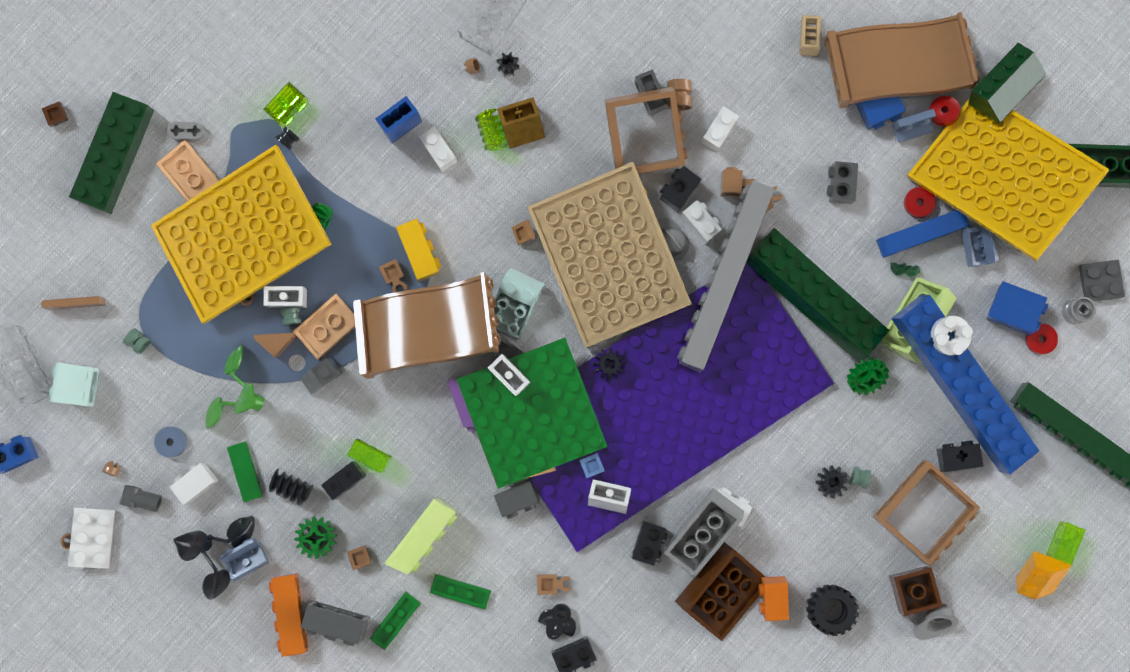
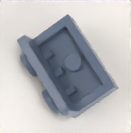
M984 227L961 230L968 267L998 262L993 233Z
M255 538L245 540L238 547L231 548L220 556L221 561L226 564L231 580L234 582L269 563L261 543Z

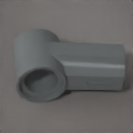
M125 485L119 504L157 512L162 502V495L142 491L141 488Z

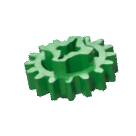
M869 357L866 362L862 359L861 364L855 363V368L849 369L851 374L847 375V383L852 391L857 392L858 395L864 392L866 396L870 391L874 394L875 389L881 390L882 384H887L885 379L889 378V370L883 361H879L878 358L872 360Z
M316 516L312 517V521L306 518V524H299L301 530H295V533L299 535V537L294 538V541H299L296 548L303 549L301 554L307 552V558H311L314 554L315 559H318L320 553L323 557L327 556L326 550L332 552L331 545H336L337 543L333 541V538L337 537V534L332 533L335 527H329L330 520L324 523V517H320L319 521H317ZM311 525L309 533L304 535L305 530ZM319 525H321L322 527H324V528L326 529L327 533H324V532L320 529V526H319ZM315 532L317 536H324L317 541L312 538L308 539V537L315 535ZM325 540H328L326 546H325L323 549H321V548H322V545H321V544H322ZM304 542H307L308 544H310V545H311V549L308 548Z

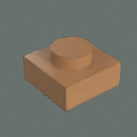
M529 220L512 227L518 245L525 244L535 238Z
M366 545L347 552L353 570L372 564Z

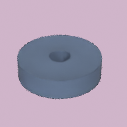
M165 427L156 434L154 445L160 455L176 457L184 452L187 446V438L181 429ZM170 438L173 439V444L171 446L168 444V440Z

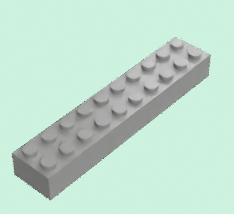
M753 180L750 185L746 184L740 196V199L743 201L742 203L739 202L733 216L736 219L735 221L732 220L726 232L729 237L725 238L721 244L719 252H722V254L714 262L712 269L715 272L709 276L705 287L708 290L701 295L698 303L701 308L693 315L691 323H694V325L686 333L684 341H687L685 347L682 346L677 358L680 359L678 364L698 372L704 370L771 200L774 188Z

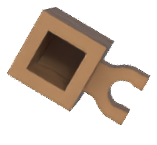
M727 167L721 173L720 196H740L742 188H745L746 184L750 185L755 179H742L743 170H738L737 167Z

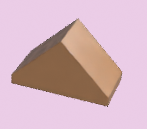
M294 333L254 335V339L273 357L278 358L296 339V335Z

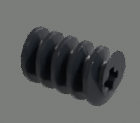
M278 468L271 478L269 492L276 490V495L280 496L283 493L284 499L290 496L291 502L297 500V505H302L308 499L314 485L312 484L309 488H306L307 482L305 481L300 485V478L293 482L292 474L285 478L286 472L284 471L279 475Z

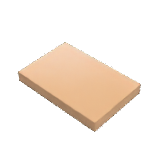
M186 140L156 163L186 201H189L220 181Z
M335 294L294 329L293 332L315 358L320 360L355 329L354 313Z

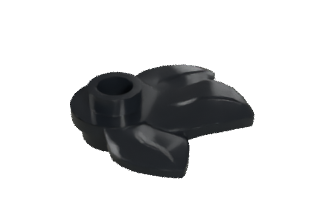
M557 604L553 609L544 610L539 616L538 622L547 625L546 634L549 639H556L562 633L570 637L574 635L576 622L571 617V610L566 604ZM558 612H563L565 615L559 616Z

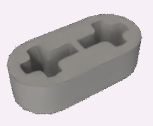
M173 122L167 129L169 136L177 141H200L205 137L206 133L204 127L197 122ZM177 127L184 131L179 132L177 136L173 133V130L175 131ZM195 127L200 130V133L198 132L196 136L189 132L194 131Z

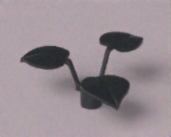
M252 515L232 522L226 533L228 539L214 537L211 534L207 536L206 533L200 530L189 532L173 539L178 555L182 560H193L201 552L213 568L214 573L208 574L202 584V590L207 599L212 600L228 587L230 575L227 570L218 571L206 551L212 547V540L223 543L231 542V545L236 548L245 540L250 539L255 527V520Z

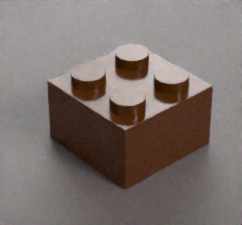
M923 566L889 575L899 614L907 616L942 606L932 567Z

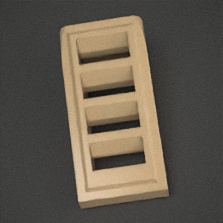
M802 15L800 55L818 56L820 50L821 16ZM806 23L816 24V26H808Z

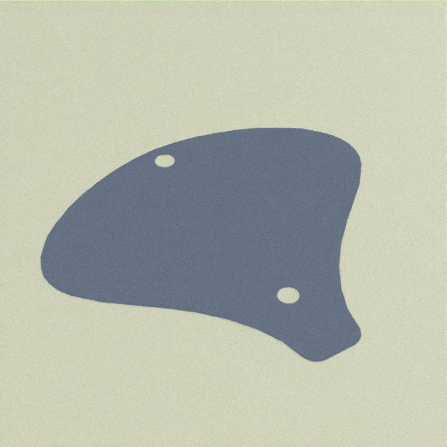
M263 119L242 123L232 130L230 158L225 177L269 148L277 145L311 207L319 202L333 209V217L325 232L332 245L266 285L303 286L307 289V308H300V313L298 314L301 323L335 294L354 313L353 301H365L393 293V283L386 284L379 267L394 259H397L405 276L400 280L407 285L408 290L426 288L428 286L429 278L421 282L417 280L397 229L336 195L318 181L299 162L292 150L287 149L275 138L277 134L282 133L281 127L275 120ZM169 261L156 275L140 304L139 320L144 335L151 340L150 343L159 352L184 367L216 378L236 381L230 374H225L224 368L229 355L241 344L243 345L242 359L239 368L235 371V375L243 382L285 383L301 381V378L311 368L326 358L333 357L339 367L358 358L356 328L320 360L315 358L297 336L278 358L273 357L254 339V335L294 333L293 330L300 324L282 326L283 316L280 310L286 308L265 307L264 287L253 294L254 301L251 305L244 306L239 302L206 324L201 323ZM398 286L397 292L405 291L403 286ZM301 355L305 359L304 368L300 371L291 370L288 365L290 357Z

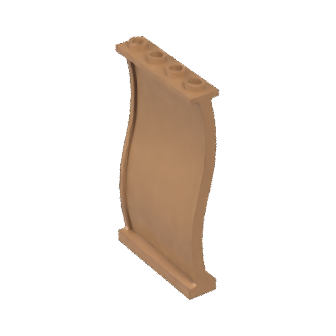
M958 12L954 16L925 22L872 25L835 32V30L827 31L825 44L839 108H846L850 104L882 98L931 95L965 88L974 89L979 81V72L975 69V55L971 52V38L967 36V21L965 18L963 19L962 12Z
M482 272L480 276L455 283L405 290L365 301H353L360 375L366 379L375 378V375L398 369L454 361L492 351L499 352L498 345H500L501 341L496 330L498 318L494 314L496 301L494 296H492V289H494L492 278Z

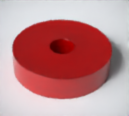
M951 96L938 97L929 107V110L934 109L936 116L932 119V122L938 126L954 124L961 114L959 102Z
M916 187L905 195L903 204L910 216L923 218L934 210L936 201L932 193L923 187ZM918 199L922 201L921 206L917 204Z
M1041 324L1038 332H1034L1031 336L1025 335V342L1031 352L1039 355L1047 354L1056 348L1058 335L1052 326ZM1040 336L1044 337L1043 343L1039 341Z

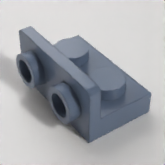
M934 109L897 120L892 125L897 141L900 143L933 132L934 127L931 120L936 116Z

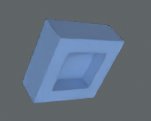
M598 453L579 460L586 478L605 471Z

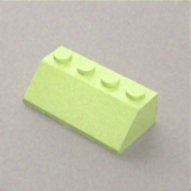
M916 277L895 315L920 295H931L946 317L957 298L948 288ZM891 320L887 326L890 331L881 340L880 344L906 359L919 363L920 359Z

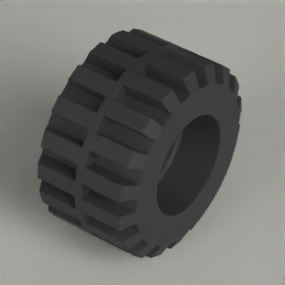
M826 584L822 588H816L817 591L810 594L812 597L807 600L808 607H806L807 617L811 624L826 635L838 636L837 634H846L845 631H850L852 629L851 626L857 623L856 617H859L857 612L859 606L855 602V597L848 590L833 584ZM838 599L842 604V613L838 619L827 621L823 617L822 608L828 600Z

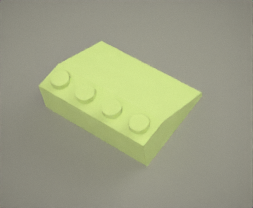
M440 497L433 499L385 564L405 574H409L411 571L415 573L421 565L419 561L423 555L427 557L433 550V547H431L435 540L439 542L445 534L443 529L446 525L451 526L456 520L457 516L455 514L457 511Z

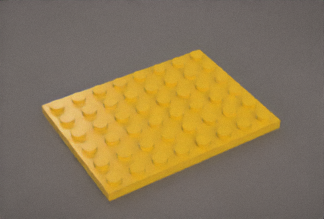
M968 100L961 108L959 119L942 131L907 174V178L1037 262L1106 176L1109 169L1014 110L998 124L969 105Z
M277 145L269 148L151 224L159 243L203 324H206L332 245Z

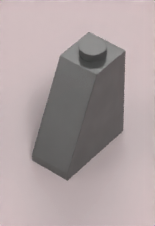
M330 357L311 368L301 378V381L312 395L343 374L333 357Z

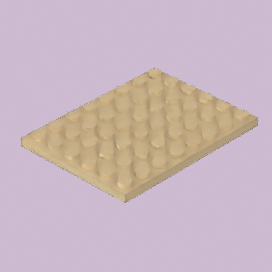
M634 162L527 207L585 348L692 305Z

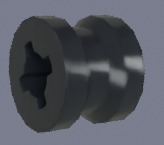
M286 126L283 128V132L275 137L289 150L292 148V144L300 139Z

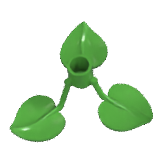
M242 344L229 355L225 363L224 372L226 375L230 374L244 388L236 402L222 401L221 397H217L212 401L205 418L206 429L208 430L218 422L225 405L234 406V412L237 414L249 409L260 411L264 405L265 398L254 393V385L251 383L246 385L235 375V371L239 368L242 359Z

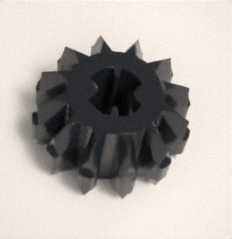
M608 348V354L606 355L602 349L600 352L603 357L595 356L600 361L593 363V366H600V368L595 370V373L597 374L602 371L601 379L605 377V374H608V381L612 379L611 374L618 379L619 376L616 371L621 374L624 373V370L619 368V366H626L625 362H619L624 358V355L617 358L619 350H616L613 355L611 354L612 349ZM606 360L614 361L613 369L604 366L607 363L605 362Z
M830 465L829 471L823 467L824 475L817 473L821 481L817 480L815 483L822 485L817 490L819 492L824 490V497H827L829 493L833 499L836 494L841 497L843 494L840 489L848 490L847 487L843 486L844 483H849V480H843L847 473L843 472L840 474L841 467H837L835 470L834 466ZM835 478L836 484L829 486L831 484L828 482L829 479Z

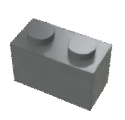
M531 481L494 495L501 516H507V519L517 516V511L525 509V512L535 509V504L539 503Z

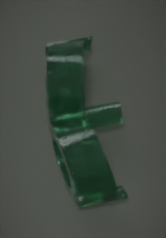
M890 263V268L895 275L906 273L907 276L914 277L920 273V268L917 265L907 266L906 263Z

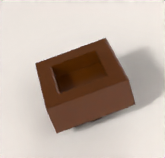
M60 101L42 108L48 126L53 127L68 121L63 104Z

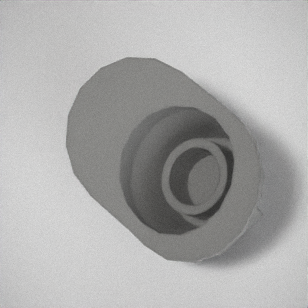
M668 218L658 219L657 221L673 259L679 260L683 258L689 249L687 236L673 220Z
M942 604L941 607L925 612L924 622L916 626L914 636L918 639L934 638L956 627L959 620L952 616L946 604Z

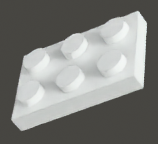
M74 507L68 567L109 569L115 510Z

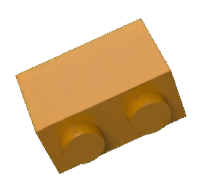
M1033 551L1016 576L1017 593L1035 600L1053 594L1070 570L1071 565Z

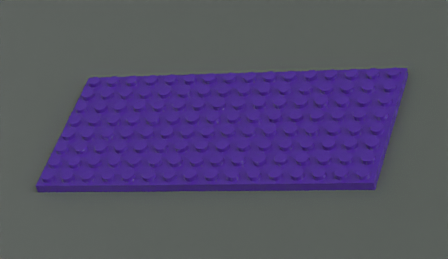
M745 263L703 371L698 372L678 364L680 359L677 356L682 346H686L687 341H684L687 331L693 328L694 323H691L693 315L701 308L698 303L701 295L708 290L705 285L688 295L692 305L650 321L608 347L612 349L611 354L613 355L616 350H619L617 358L624 355V358L619 362H625L626 366H619V368L624 370V373L621 374L616 371L619 376L618 379L613 374H611V381L607 379L608 374H605V377L601 379L600 376L603 372L595 373V370L600 368V366H593L594 362H600L595 356L577 367L607 447L556 466V471L529 478L576 552H579L834 384L766 280L747 263ZM608 348L604 350L606 355L608 354ZM606 360V361H605V362H607L606 364H604V366H605L606 368H607V367H610V369H613V368H614V367H613V364H615L614 361H611V362H610L609 360ZM598 453L605 471L586 478L579 460ZM598 480L631 488L626 514L589 506L588 497L592 481Z

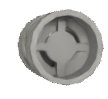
M1087 297L1069 300L1062 308L1063 318L1071 324L1089 321L1096 314L1095 303Z

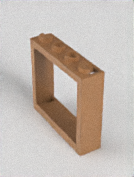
M673 87L604 99L615 169L624 166L615 107L669 98L677 158L635 165L638 174L685 165V159L688 158L687 150L683 148L682 141L685 140L684 130L680 129L679 122H682V114L677 108L680 98L679 93L675 92Z
M922 460L875 513L873 518L920 561L930 565L936 560L938 561L940 558L939 554L952 545V539L965 530V524L969 520L972 521L976 518L975 515L978 513L977 511L980 506L928 460ZM928 472L961 501L966 508L924 555L888 523L886 519Z

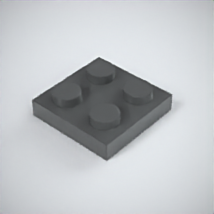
M1119 259L1079 265L1084 297L1090 298L1093 302L1125 297Z

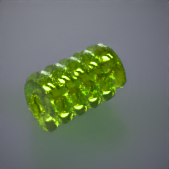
M488 109L475 117V121L478 122L477 127L481 130L479 132L480 136L483 137L482 142L486 144L484 146L486 151H497L508 146V144H502L506 137H500L504 130L497 129L502 125L501 122H495L499 118V115H493L497 109Z

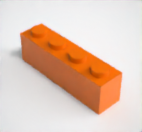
M298 573L273 577L271 582H269V590L271 594L273 593L274 597L272 611L276 613L277 619L274 622L276 633H279V640L277 641L278 652H281L282 657L306 653L309 649L306 629L301 628L304 614Z

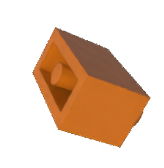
M785 576L761 577V584H758L759 596H762V603H759L760 615L763 614L765 621L789 620L788 582Z

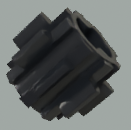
M512 52L509 55L502 53V59H497V63L500 65L497 68L498 72H504L505 77L510 73L514 76V70L520 69V66L517 64L519 58L512 57ZM508 61L513 63V65H509L508 67L504 66V64H507Z

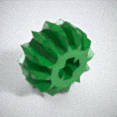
M317 202L312 206V209L326 232L333 217V209Z

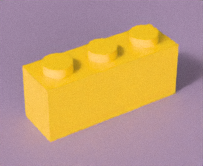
M414 219L397 226L396 229L417 280L421 282L440 274L439 268L442 267L438 257H433L431 251L434 250L431 240H426L424 234L427 233L424 223Z

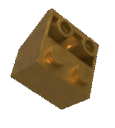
M534 97L497 108L509 149L546 138Z

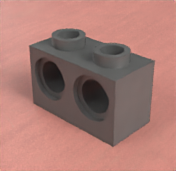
M653 69L635 76L634 83L639 93L661 89ZM666 98L643 102L649 116L666 110L668 106Z
M835 161L832 167H829L828 178H831V184L827 187V196L830 197L829 202L853 204L856 201L858 163ZM838 170H845L847 176L841 177L838 173ZM837 188L844 189L845 196H840L837 193Z

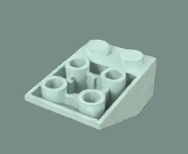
M510 268L505 274L495 297L496 307L494 308V314L498 318L496 329L516 339H520L545 284Z
M57 362L52 371L54 381L53 386L49 390L50 402L93 407L99 369Z

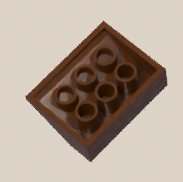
M724 542L674 602L722 641L759 597L758 584H761V577L765 576L736 550Z

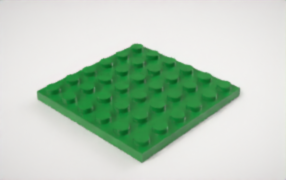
M566 337L508 359L531 382L518 396H515L488 367L456 379L498 489L607 447Z

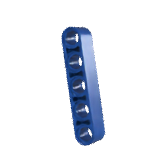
M958 210L879 238L876 242L882 258L959 231L970 225L967 217Z

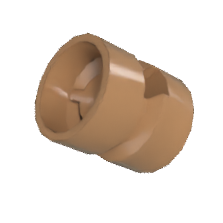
M672 79L667 81V88L673 87L675 92L679 93L680 103H677L678 111L691 109L692 97L689 94L692 92V81L689 79ZM667 98V109L671 110L669 98Z

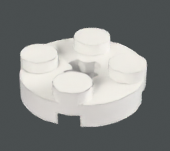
M946 316L935 322L931 330V338H933V345L938 352L945 355H960L968 348L973 330L963 318ZM954 331L955 338L950 341V336L947 334Z

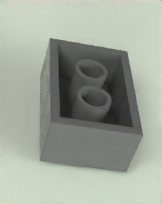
M313 601L307 605L301 628L306 629L305 632L308 634L316 635L320 633L328 640L335 641L337 638L343 640V643L346 645L354 646L364 639L370 617Z

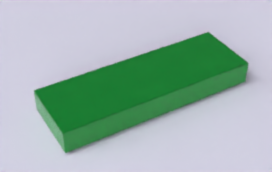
M247 441L227 447L243 503L263 497Z
M435 574L430 593L486 609L491 590Z
M405 591L370 639L385 650L421 602Z

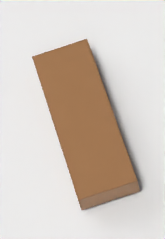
M92 296L43 300L41 304L42 308L53 310L105 306L106 302L103 297Z

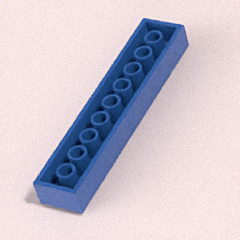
M920 295L891 318L998 471L1011 475L1038 453L1039 449L968 348L960 355H945L935 349L933 338H931V330L935 322L940 318H944L945 315L931 295ZM954 331L948 332L947 335L950 336L949 340L951 341V339L955 338Z

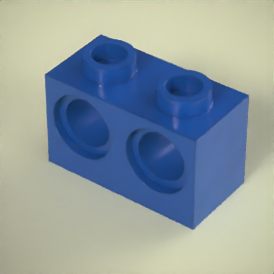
M18 435L11 438L10 443L0 444V474L7 473L39 458L30 437ZM20 445L24 447L22 454L18 451ZM3 453H5L6 455L5 462L1 461V455Z

